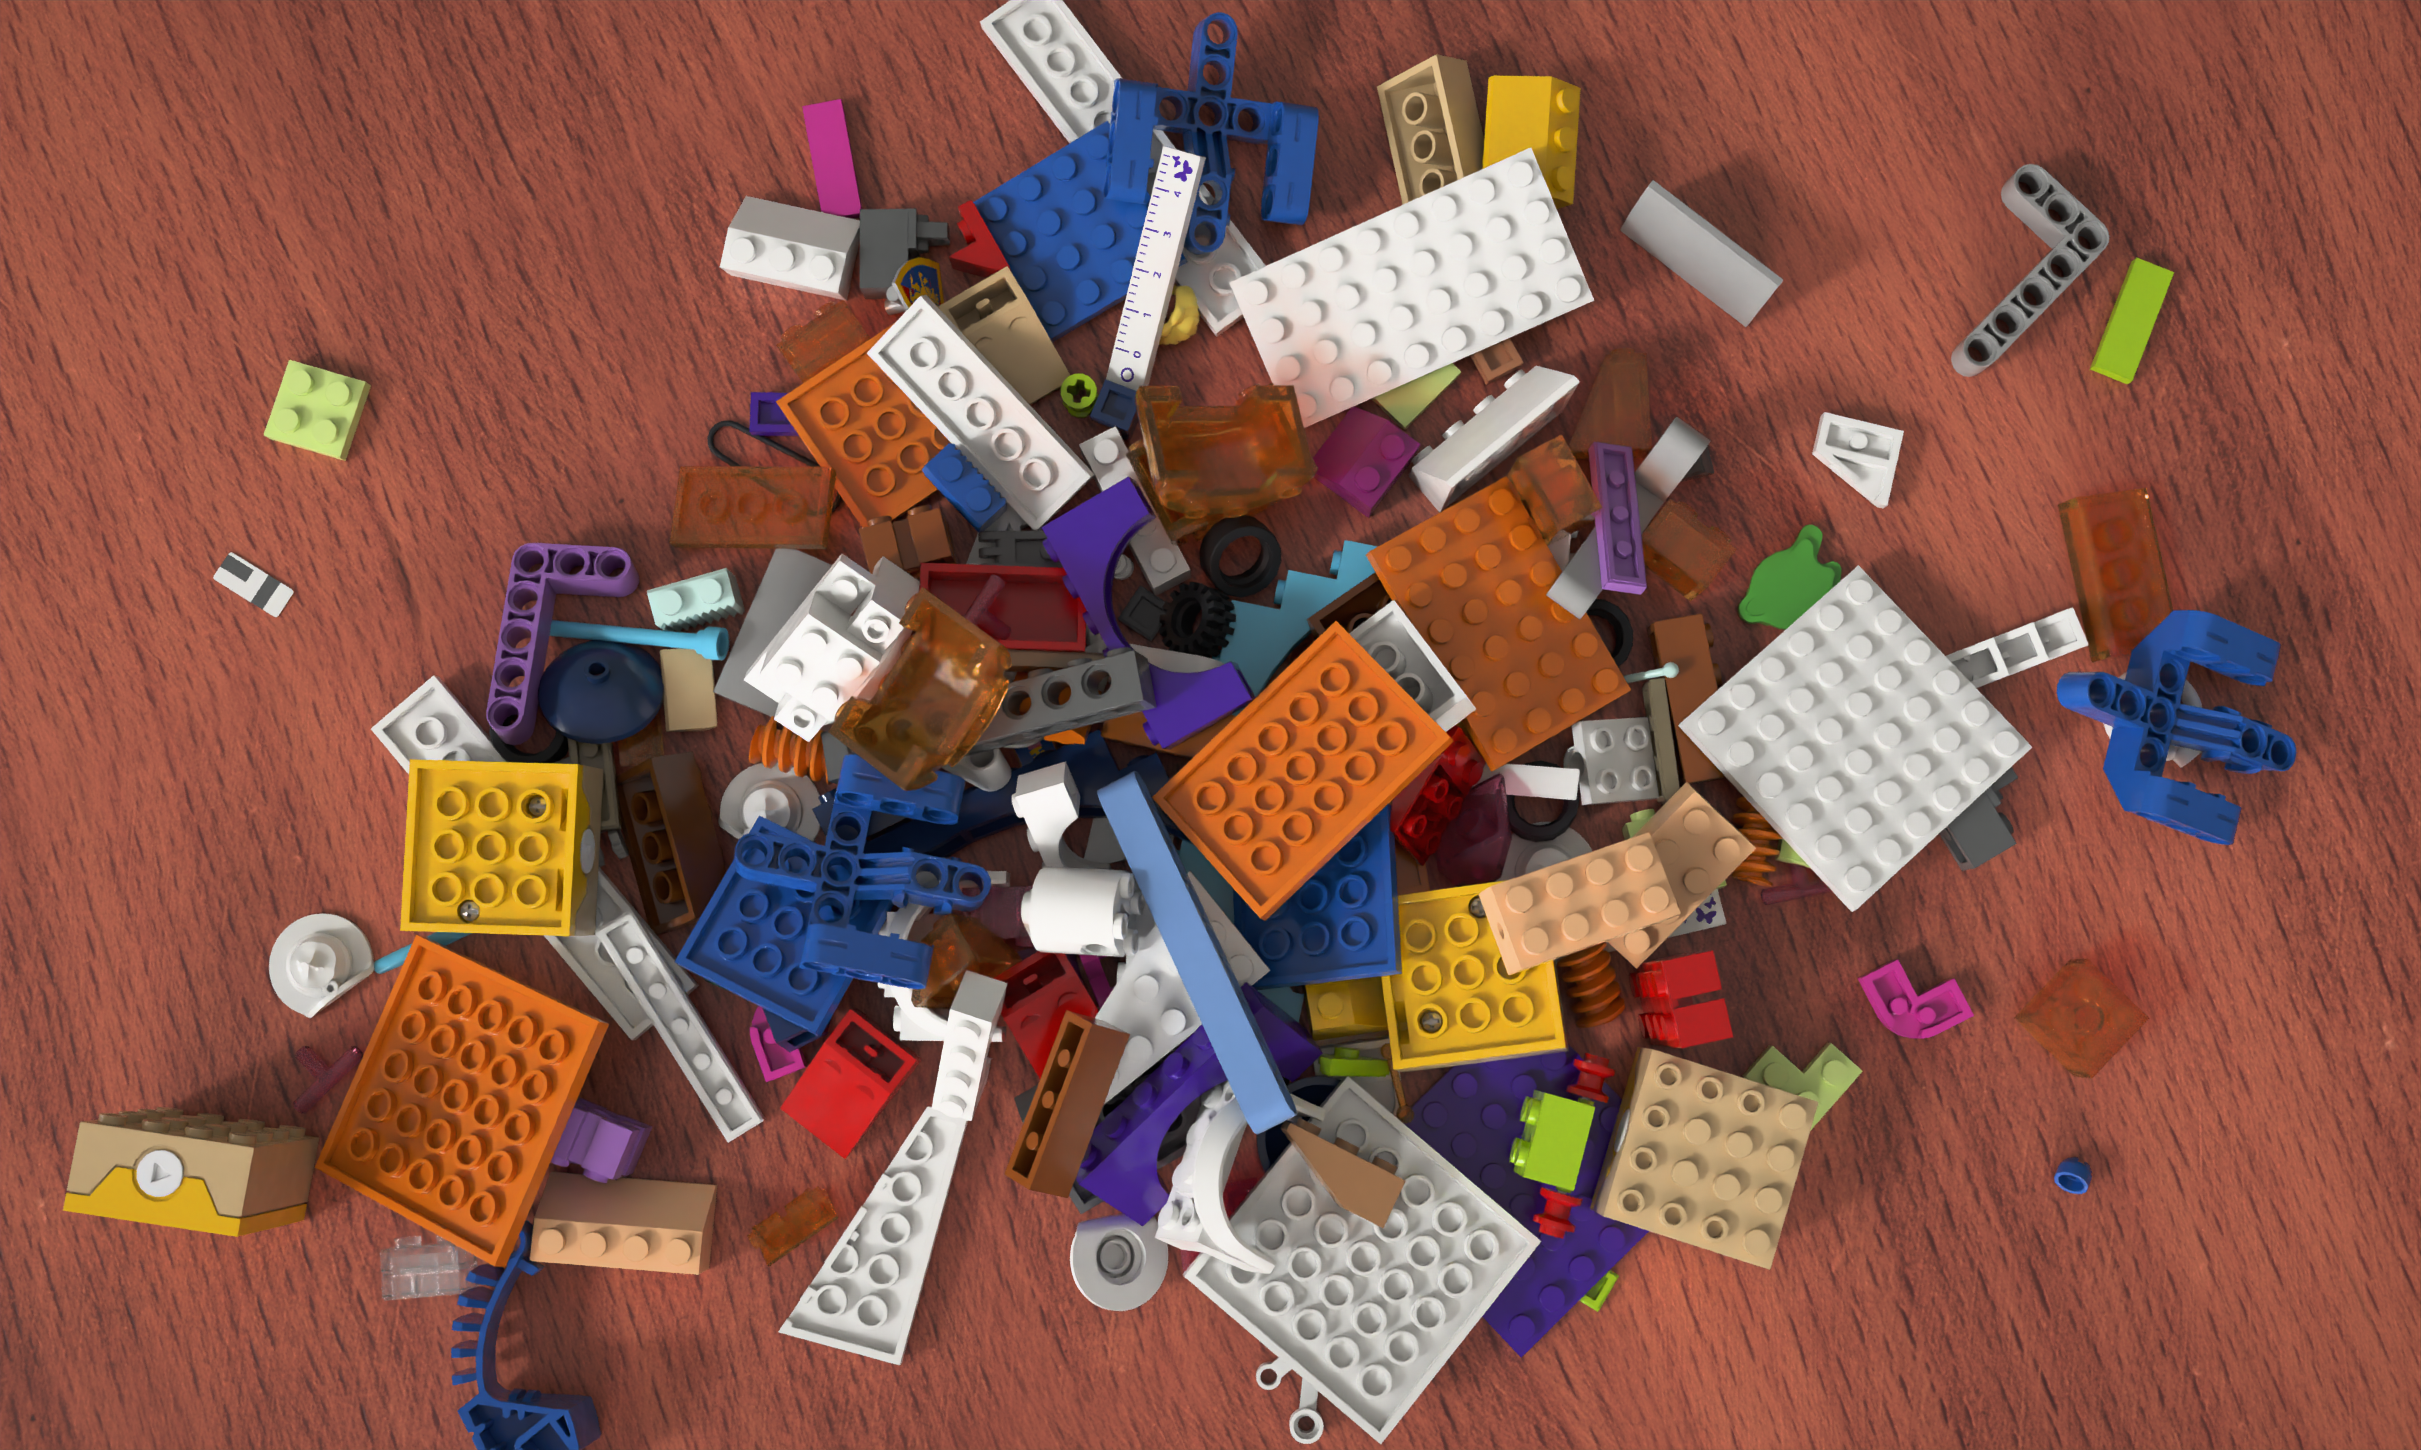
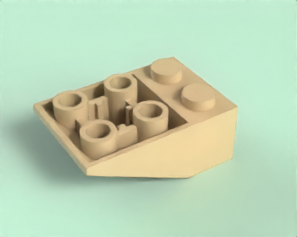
M1008 266L938 306L946 317L1029 405L1061 388L1063 381L1070 376L1033 307Z

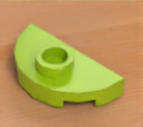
M1335 1047L1334 1054H1322L1319 1057L1318 1064H1320L1321 1074L1328 1076L1386 1077V1075L1390 1074L1391 1060L1359 1056L1360 1050L1355 1048Z

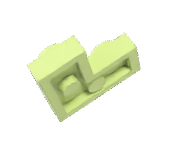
M1826 1043L1802 1072L1774 1046L1769 1045L1742 1077L1817 1101L1818 1106L1812 1123V1130L1863 1071L1832 1043Z

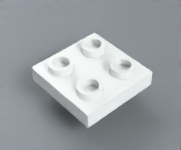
M1648 717L1579 721L1571 725L1574 746L1570 747L1565 753L1564 768L1580 770L1579 786L1582 805L1643 801L1659 798Z

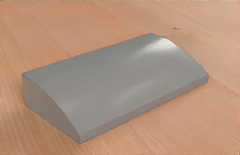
M1652 180L1620 229L1626 236L1745 327L1748 326L1783 282L1781 277L1654 180Z
M780 542L778 543L714 688V693L769 717L775 716L779 703L744 681L746 672L831 568V564Z

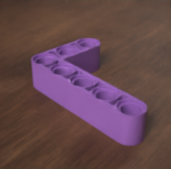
M526 543L514 552L486 710V719L489 725L505 743L511 745L522 744L533 734L539 703L538 688L544 672L556 594L624 597L633 593L639 584V574L629 555L623 549L602 546ZM543 563L539 570L528 572L533 565ZM584 566L579 573L569 574L572 568ZM625 568L620 575L609 577L613 570ZM534 600L537 601L533 608L522 610L526 603ZM531 638L527 646L516 648L519 641ZM525 676L520 685L509 687L513 679ZM519 715L514 724L502 726L507 717Z

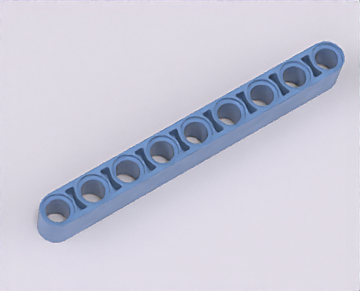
M1133 771L1097 790L1104 812L1249 1126L1258 1135L1296 1116L1297 1110L1294 1101L1143 779L1137 771Z

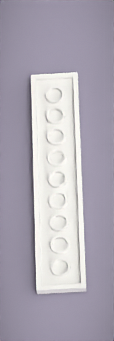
M1010 0L980 21L981 28L1069 144L1106 121L1110 123L1114 80L1122 77L1063 0ZM1153 129L1150 159H1154L1153 168L1149 169L1147 190L1150 195H1152L1163 146L1176 149L1162 130ZM1202 184L1199 189V196L1205 204L1211 205L1214 197ZM1231 220L1230 225L1226 226L1222 245L1213 252L1194 254L1183 246L1182 252L1188 262L1178 267L1175 278L1177 286H1189L1192 288L1197 298L1198 311L1216 337L1244 318L1229 282L1266 266ZM1198 224L1194 232L1195 239L1200 245L1206 246L1211 238L1210 231L1205 225Z
M435 675L371 728L408 774L410 759L509 762L503 759L495 750L488 734L445 683ZM600 867L598 869L595 930L631 908L634 909ZM635 910L687 995H689L699 986L685 968L674 962L676 957ZM596 933L589 936L544 935L631 1040H637L653 1026L650 1018Z

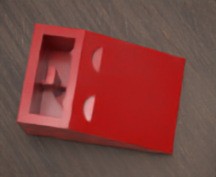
M1457 725L1446 732L1454 742L1392 800L1390 831L1421 866L1438 849L1442 834L1450 821L1454 820L1460 813L1463 800L1471 787L1480 780L1486 764L1460 726Z
M1037 951L993 978L1007 983L1001 1015L1039 1079H1041L1066 1010L1092 1018L1096 1017L1099 1010L1067 956L1062 953Z
M858 1008L850 1009L819 1049L780 1109L846 1159L919 1065L922 1058Z

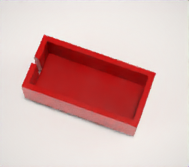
M921 563L919 590L921 608H919L917 646L919 652L925 654L987 656L990 648L1085 652L1086 622L1082 614L1087 610L1080 597L1074 599L1066 588L1062 577L1067 575L1064 568Z
M1713 950L1680 953L1647 960L1637 969L1633 966L1634 973H1629L1630 988L1634 998L1640 997L1643 1013L1638 1014L1639 1026L1643 1038H1649L1651 1045L1686 1048L1733 1037L1724 998L1693 1004L1692 1000L1694 995L1722 989Z

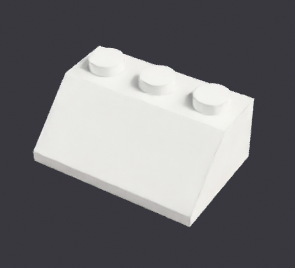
M746 196L728 227L720 268L731 276L847 301L860 243V220Z

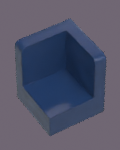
M1105 379L1090 418L1092 421L1110 428L1116 426L1117 430L1121 432L1122 439L1130 442L1144 409L1143 393Z

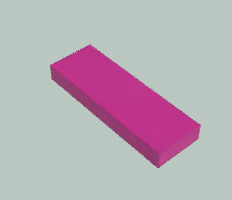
M837 99L802 106L821 212L850 219L860 218V209L863 208L842 100Z

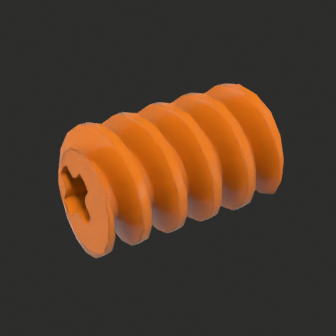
M771 716L765 726L761 724L757 726L749 749V763L757 764L762 759L764 767L772 769L778 763L779 770L784 773L791 771L794 766L795 775L803 778L810 770L811 780L819 782L826 774L827 784L830 785L832 783L828 781L821 733L824 730L820 729L813 739L808 742L799 735L793 734V731L785 726L781 730L777 729V721L774 720L775 716Z
M1740 797L1736 799V805L1746 812L1734 814L1732 820L1742 827V829L1738 830L1756 849L1730 875L1737 880L1771 887L1773 883L1762 876L1764 872L1776 871L1777 867L1766 861V857L1780 855V850L1771 846L1770 840L1783 838L1745 797Z
M1606 942L1560 957L1556 961L1560 967H1571V970L1562 974L1561 978L1564 982L1576 983V985L1566 991V994L1570 998L1580 997L1581 999L1571 1006L1572 1012H1585L1586 1014L1576 1021L1578 1028H1591L1609 1023L1625 1009L1624 999L1618 996L1621 992L1620 985L1613 981L1616 977V972L1609 965L1611 962L1610 953L1603 950L1606 947Z

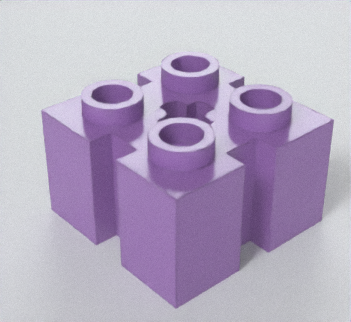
M578 1097L551 1159V1163L563 1167H568L569 1163L580 1164L582 1168H585L583 1175L598 1182L607 1183L608 1179L617 1180L621 1175L633 1174L652 1126L625 1115L616 1114L606 1110L607 1108Z

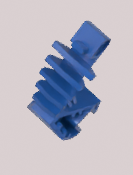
M525 1220L519 1234L520 1246L517 1251H512L506 1269L495 1267L491 1264L479 1265L471 1270L465 1279L472 1283L495 1287L494 1291L481 1286L468 1289L459 1295L457 1305L484 1308L486 1311L485 1315L473 1312L453 1320L452 1330L479 1332L478 1340L460 1342L451 1348V1358L476 1356V1368H467L452 1375L453 1386L477 1380L479 1394L457 1412L468 1433L474 1432L472 1441L477 1450H582L600 1438L602 1434L591 1396L545 1394L539 1390L526 1391L520 1388H514L510 1391L502 1387L497 1381L495 1370L496 1341L499 1323L506 1302L522 1271L533 1276L545 1267L536 1261H530L533 1224L528 1220Z

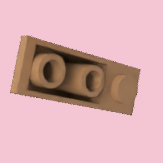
M1298 1118L1295 1125L1284 1121L1281 1130L1336 1204L1384 1228L1405 1184V1180L1395 1176L1398 1167L1376 1156L1372 1163L1358 1157L1357 1154L1360 1148L1339 1137H1336L1334 1144L1318 1137L1322 1129L1301 1118Z

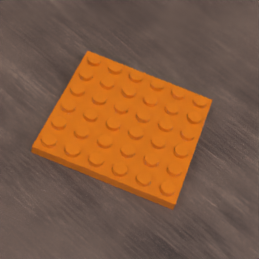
M416 935L314 1168L495 1267H506L609 1024L434 940Z

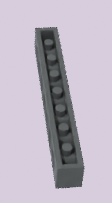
M1117 648L1107 652V657L1095 661H1092L1090 658L1075 659L1068 662L1065 669L1057 671L1038 669L1029 672L1027 679L1015 682L1012 679L996 680L988 684L989 689L978 692L972 689L958 690L950 694V699L940 702L931 699L921 700L912 703V709L906 711L883 710L874 713L873 719L868 721L845 720L835 724L834 730L821 733L828 781L838 784L845 755H864L923 768L1157 708L1148 658L1135 650L1132 651V648ZM1110 676L1111 686L1109 690L1099 695V683L1103 678ZM1070 686L1071 696L1065 704L1060 705L1059 695L1061 691ZM1030 697L1031 707L1029 711L1024 715H1020L1022 701ZM991 707L992 716L988 723L982 725V713ZM952 717V728L949 733L943 735V724ZM913 728V739L909 744L905 745V734L909 729ZM875 738V748L867 755V744L871 739Z

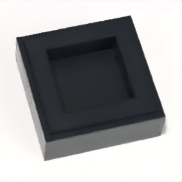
M1140 585L1118 617V621L1152 643L1159 633V628L1165 624L1159 622L1160 614L1166 615L1167 609L1162 608L1165 601Z

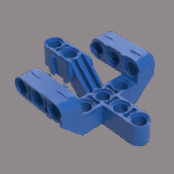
M1223 12L1211 14L1200 21L1195 27L1187 91L1158 87L1156 83L1122 78L1114 80L1104 179V198L1146 204L1144 198L1147 190L1148 173L1154 164V159H1150L1153 129L1183 133L1184 151L1206 157L1184 242V248L1194 254H1205L1218 249L1224 241L1226 226L1230 225L1231 215L1228 213L1231 184L1235 179L1236 168H1231L1227 140L1268 144L1261 200L1262 220L1303 225L1307 219L1319 123L1318 108L1279 101L1265 103L1231 98L1238 31L1234 19ZM1209 24H1215L1221 28L1223 32L1221 44L1210 40L1207 32ZM1205 65H1211L1217 69L1219 80L1216 85L1209 84L1203 76ZM1162 100L1170 101L1176 109L1175 118L1171 121L1165 119L1160 113L1159 105ZM1202 105L1208 106L1214 113L1215 119L1212 126L1204 125L1199 118V109ZM1240 111H1245L1252 117L1253 126L1250 132L1244 131L1238 124ZM1203 183L1209 184L1215 191V198L1211 205L1205 204L1199 196V189ZM1198 224L1205 225L1210 231L1211 238L1206 246L1200 245L1195 239L1194 232Z
M2173 610L2132 650L2125 680L2105 672H2068L2059 679L2057 684V697L2062 706L2113 727L2103 770L2124 811L2132 812L2147 818V820L2204 841L2222 845H2233L2242 808L2226 801V796L2222 794L2205 793L2195 789L2196 784L2180 782L2162 777L2170 745L2202 751L2200 760L2205 762L2221 761L2225 763V770L2243 774H2254L2261 770L2286 771L2293 766L2296 759L2297 750L2293 739L2282 732L2272 729L2270 724L2241 716V712L2225 706H2215L2212 710L2180 703L2190 662L2197 663L2234 680L2250 685L2265 686L2266 682L2273 681L2281 644L2212 613L2197 610Z
M845 755L840 770L825 845L759 832H750L738 840L734 852V867L741 877L748 880L814 892L799 968H807L832 973L833 975L909 989L926 988L934 945L928 946L923 943L899 939L900 934L891 933L888 937L855 930V925H849L853 900L892 899V903L897 907L906 909L908 903L934 908L933 914L940 916L949 915L952 913V909L971 912L978 909L984 903L991 888V878L983 867L962 862L961 858L950 857L946 859L914 852V849L902 847L901 852L863 853L872 810L936 824L953 825L958 823L965 787V780L962 777L864 755ZM842 825L852 826L857 831L858 837L851 841L843 840L837 835L836 829ZM756 848L761 850L766 858L759 864H750L743 859L742 853L747 849ZM791 857H800L806 861L808 868L801 873H794L786 868L784 862ZM841 865L849 871L850 877L844 881H835L828 875L827 870L831 866ZM920 872H930L937 878L938 885L933 888H925L918 883L916 875ZM963 880L975 882L980 889V894L974 897L964 895L959 888V882ZM824 906H834L840 911L842 918L837 922L829 923L820 917L818 911Z

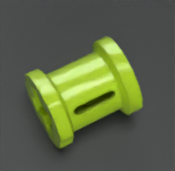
M1075 373L1068 376L1061 386L1063 405L1071 416L1076 418L1088 417L1092 413L1098 398L1095 382L1083 373ZM1079 389H1084L1087 397H1082L1080 403L1074 402L1073 395H1077Z

